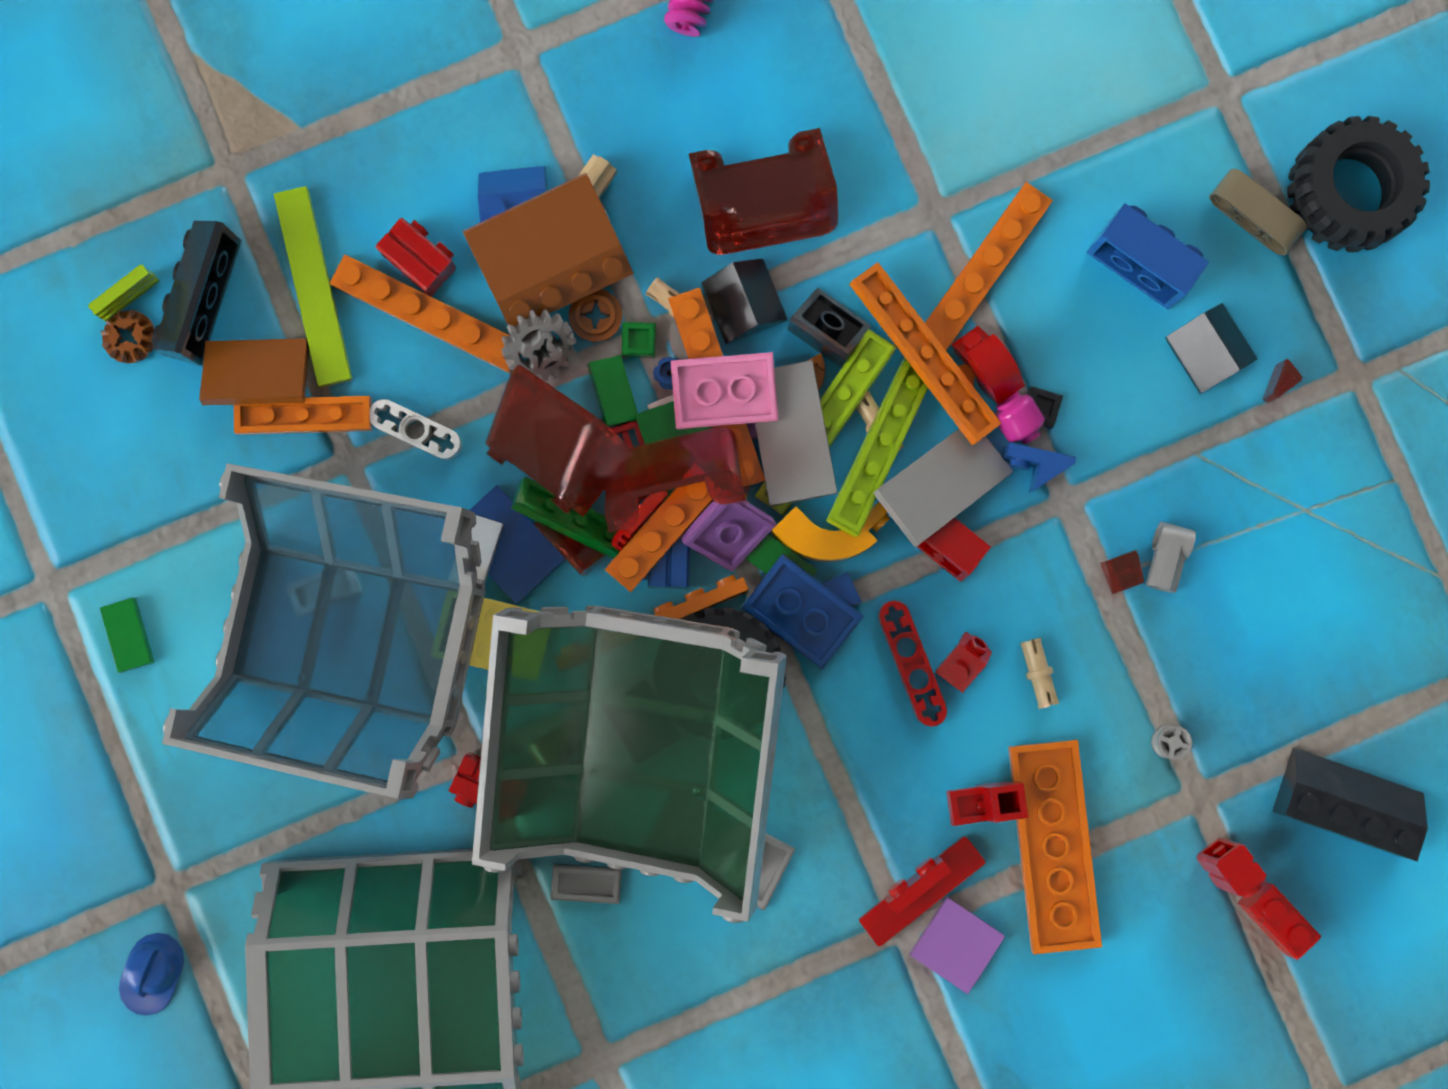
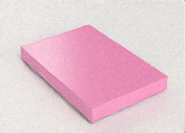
M773 352L671 361L676 429L778 421Z

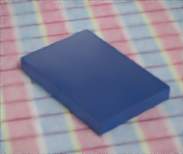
M496 485L470 511L475 512L477 516L504 524L488 575L518 605L554 572L566 558L527 516L511 509L513 501Z
M784 553L781 554L741 607L821 669L824 668L864 617V614Z

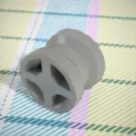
M1164 725L1154 731L1151 745L1155 753L1160 757L1179 760L1189 754L1192 748V739L1188 731L1181 726Z

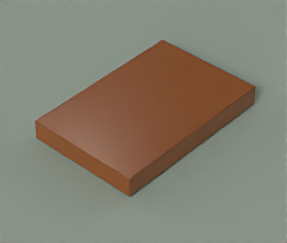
M307 338L206 341L199 396L202 406L305 403L309 355Z

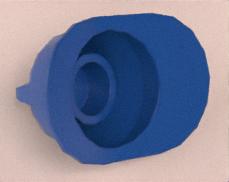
M154 933L146 935L137 941L131 950L120 978L119 992L125 1006L135 1014L145 1016L156 1014L164 1009L171 1000L184 965L183 949L176 939L168 934Z

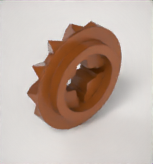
M602 289L573 302L569 309V321L574 332L581 339L593 343L609 340L611 336L619 331L623 319L622 309L616 297ZM595 303H598L600 313L608 316L605 319H599L597 329H594L592 320L586 318L587 314L593 313Z
M132 309L130 311H117V314L112 318L106 319L104 330L100 331L103 340L102 347L111 358L118 362L127 364L139 362L145 359L153 350L152 335L155 327L152 321L140 312ZM133 328L132 336L138 344L136 345L128 341L121 343L123 336L120 334L119 329L130 331Z

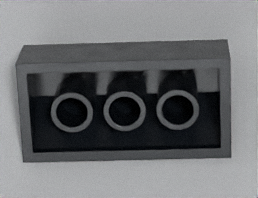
M193 221L192 228L188 229L183 239L184 252L181 261L175 264L173 270L174 283L171 293H167L163 300L162 310L164 314L160 325L155 327L152 335V343L154 344L152 349L164 356L202 366L205 343L210 341L242 242L224 223L218 221Z
M1292 748L1272 812L1384 852L1418 862L1428 830L1424 793L1312 753Z

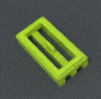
M138 265L89 303L88 307L95 316L106 321V319L116 315L117 311L125 309L160 281L144 265Z

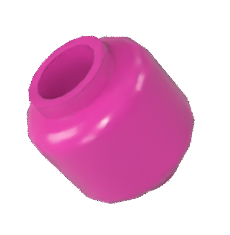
M1016 392L999 405H996L997 411L995 415L1001 422L998 427L1009 442L1022 441L1023 444H1027L1039 437L1041 434L1039 429L1042 427L1045 418L1030 395H1020L1019 392Z

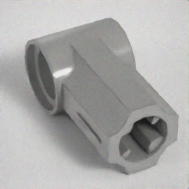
M1163 521L1159 523L1153 537L1152 550H1154V555L1146 586L1164 592L1176 593L1184 561L1189 558L1196 539V532L1194 530Z

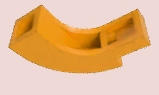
M878 502L871 509L860 535L853 537L843 530L830 531L818 527L795 507L772 529L771 534L779 542L803 558L817 562H838L853 558L875 544L878 540L869 530L872 528L877 532L890 517L886 514L887 511L883 505Z

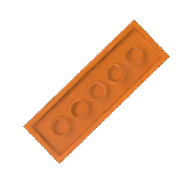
M1078 740L1008 746L1012 782L1024 783L1029 818L1017 819L1016 823L1031 953L1035 955L1101 948L1102 941Z

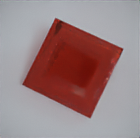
M1285 359L1275 366L1262 398L1265 403L1279 398L1302 381L1303 377L1289 359Z
M1137 550L1100 563L1112 594L1144 583Z

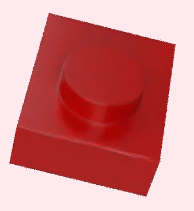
M965 632L958 644L937 667L936 673L963 693L985 668L992 651L988 649L987 644L981 638L971 636L968 632Z

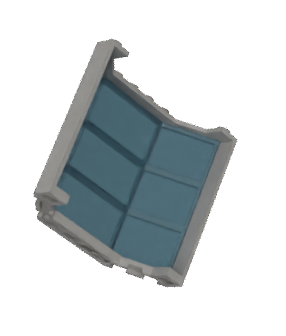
M227 463L225 472L220 478L219 498L237 504L246 542L244 550L239 556L240 568L237 581L231 591L232 603L229 616L226 618L223 626L224 638L221 650L216 657L217 669L215 677L190 709L170 708L169 715L163 725L164 737L162 744L395 799L413 798L419 789L416 782L422 771L429 772L441 753L437 745L443 735L450 737L456 728L485 595L484 580L477 578L476 566L479 567L482 563L479 541L472 540L471 533L472 527H475L477 524L475 512L462 507Z

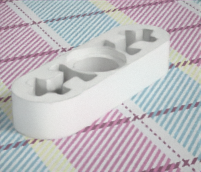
M382 399L376 401L370 407V422L373 426L442 460H452L462 450L461 438L455 431L390 400ZM389 407L390 413L402 420L399 425V432L394 431L398 425L389 420H385L383 424H380L381 418L377 416L380 410L386 411ZM413 421H420L425 426L423 436L418 439L409 438L406 432L407 426ZM433 427L437 429L433 434L440 439L446 440L448 436H452L450 439L454 444L452 450L446 449L442 453L440 452L442 447L431 440L429 447L425 446L431 438Z

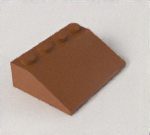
M587 173L579 175L462 231L507 324L517 326L519 324L517 320L519 315L525 320L528 319L530 310H533L536 316H541L544 309L550 314L634 274Z

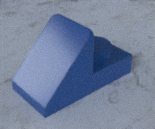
M1011 442L1004 446L1002 458L1005 461H1009V466L1012 468L1029 470L1030 466L1034 467L1029 493L1074 465L1076 461L1074 456Z

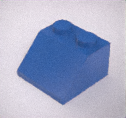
M545 166L479 173L478 204L480 222L548 191Z

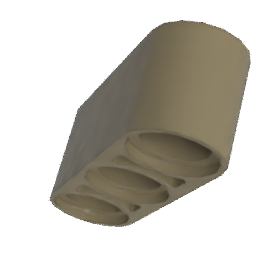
M1230 169L1209 196L1210 201L1217 209L1278 255H1286L1307 229V224L1299 215L1238 169Z

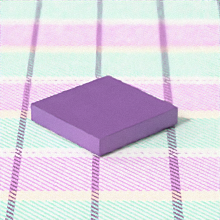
M725 488L681 535V540L684 545L733 572L777 524L771 516Z
M946 896L909 954L966 994H969L1005 938V935Z

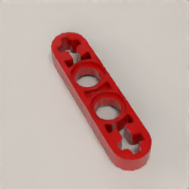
M896 600L889 601L879 609L878 620L912 709L918 721L923 725L938 726L945 720L947 708L913 619L905 604ZM893 606L895 611H902L903 616L898 618L900 627L904 628L908 625L910 632L896 635L893 639L890 631H897L893 621L887 622L885 620V615L889 614L888 608ZM902 638H910L915 643V652L910 657H902L897 652V643ZM914 670H923L928 677L927 684L922 689H915L909 683V676ZM933 689L935 695L928 696L930 704L933 706L938 705L940 710L935 713L936 719L933 721L930 717H923L922 711L926 710L924 699H920L917 702L915 699V695L925 694Z

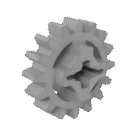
M546 309L542 311L541 316H536L535 312L530 310L528 319L525 320L519 315L517 316L519 323L517 326L508 324L507 329L510 336H502V342L505 347L501 351L510 371L515 370L519 378L527 374L530 381L534 382L537 375H541L544 381H548V373L553 372L559 376V367L561 365L565 367L570 366L567 356L575 355L576 352L572 345L576 343V339L568 322H563L560 314L556 313L551 318ZM551 331L557 333L559 339H556L555 335H551ZM518 352L521 353L523 357H527V360L525 361L521 357H519Z

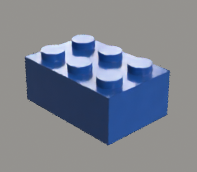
M1126 203L1108 221L1086 252L1167 310L1187 295L1209 263L1208 260L1203 258V253L1198 248L1189 244H1183L1175 238L1172 230L1163 225L1157 226L1147 219V214L1142 209L1134 205L1129 206Z

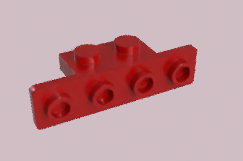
M962 836L936 858L932 859V857H929L919 864L915 869L917 873L907 881L901 879L888 890V896L859 918L860 924L876 945L882 946L985 864L984 858L966 836Z

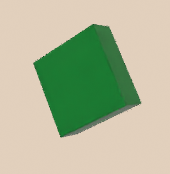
M622 322V357L655 358L656 323Z

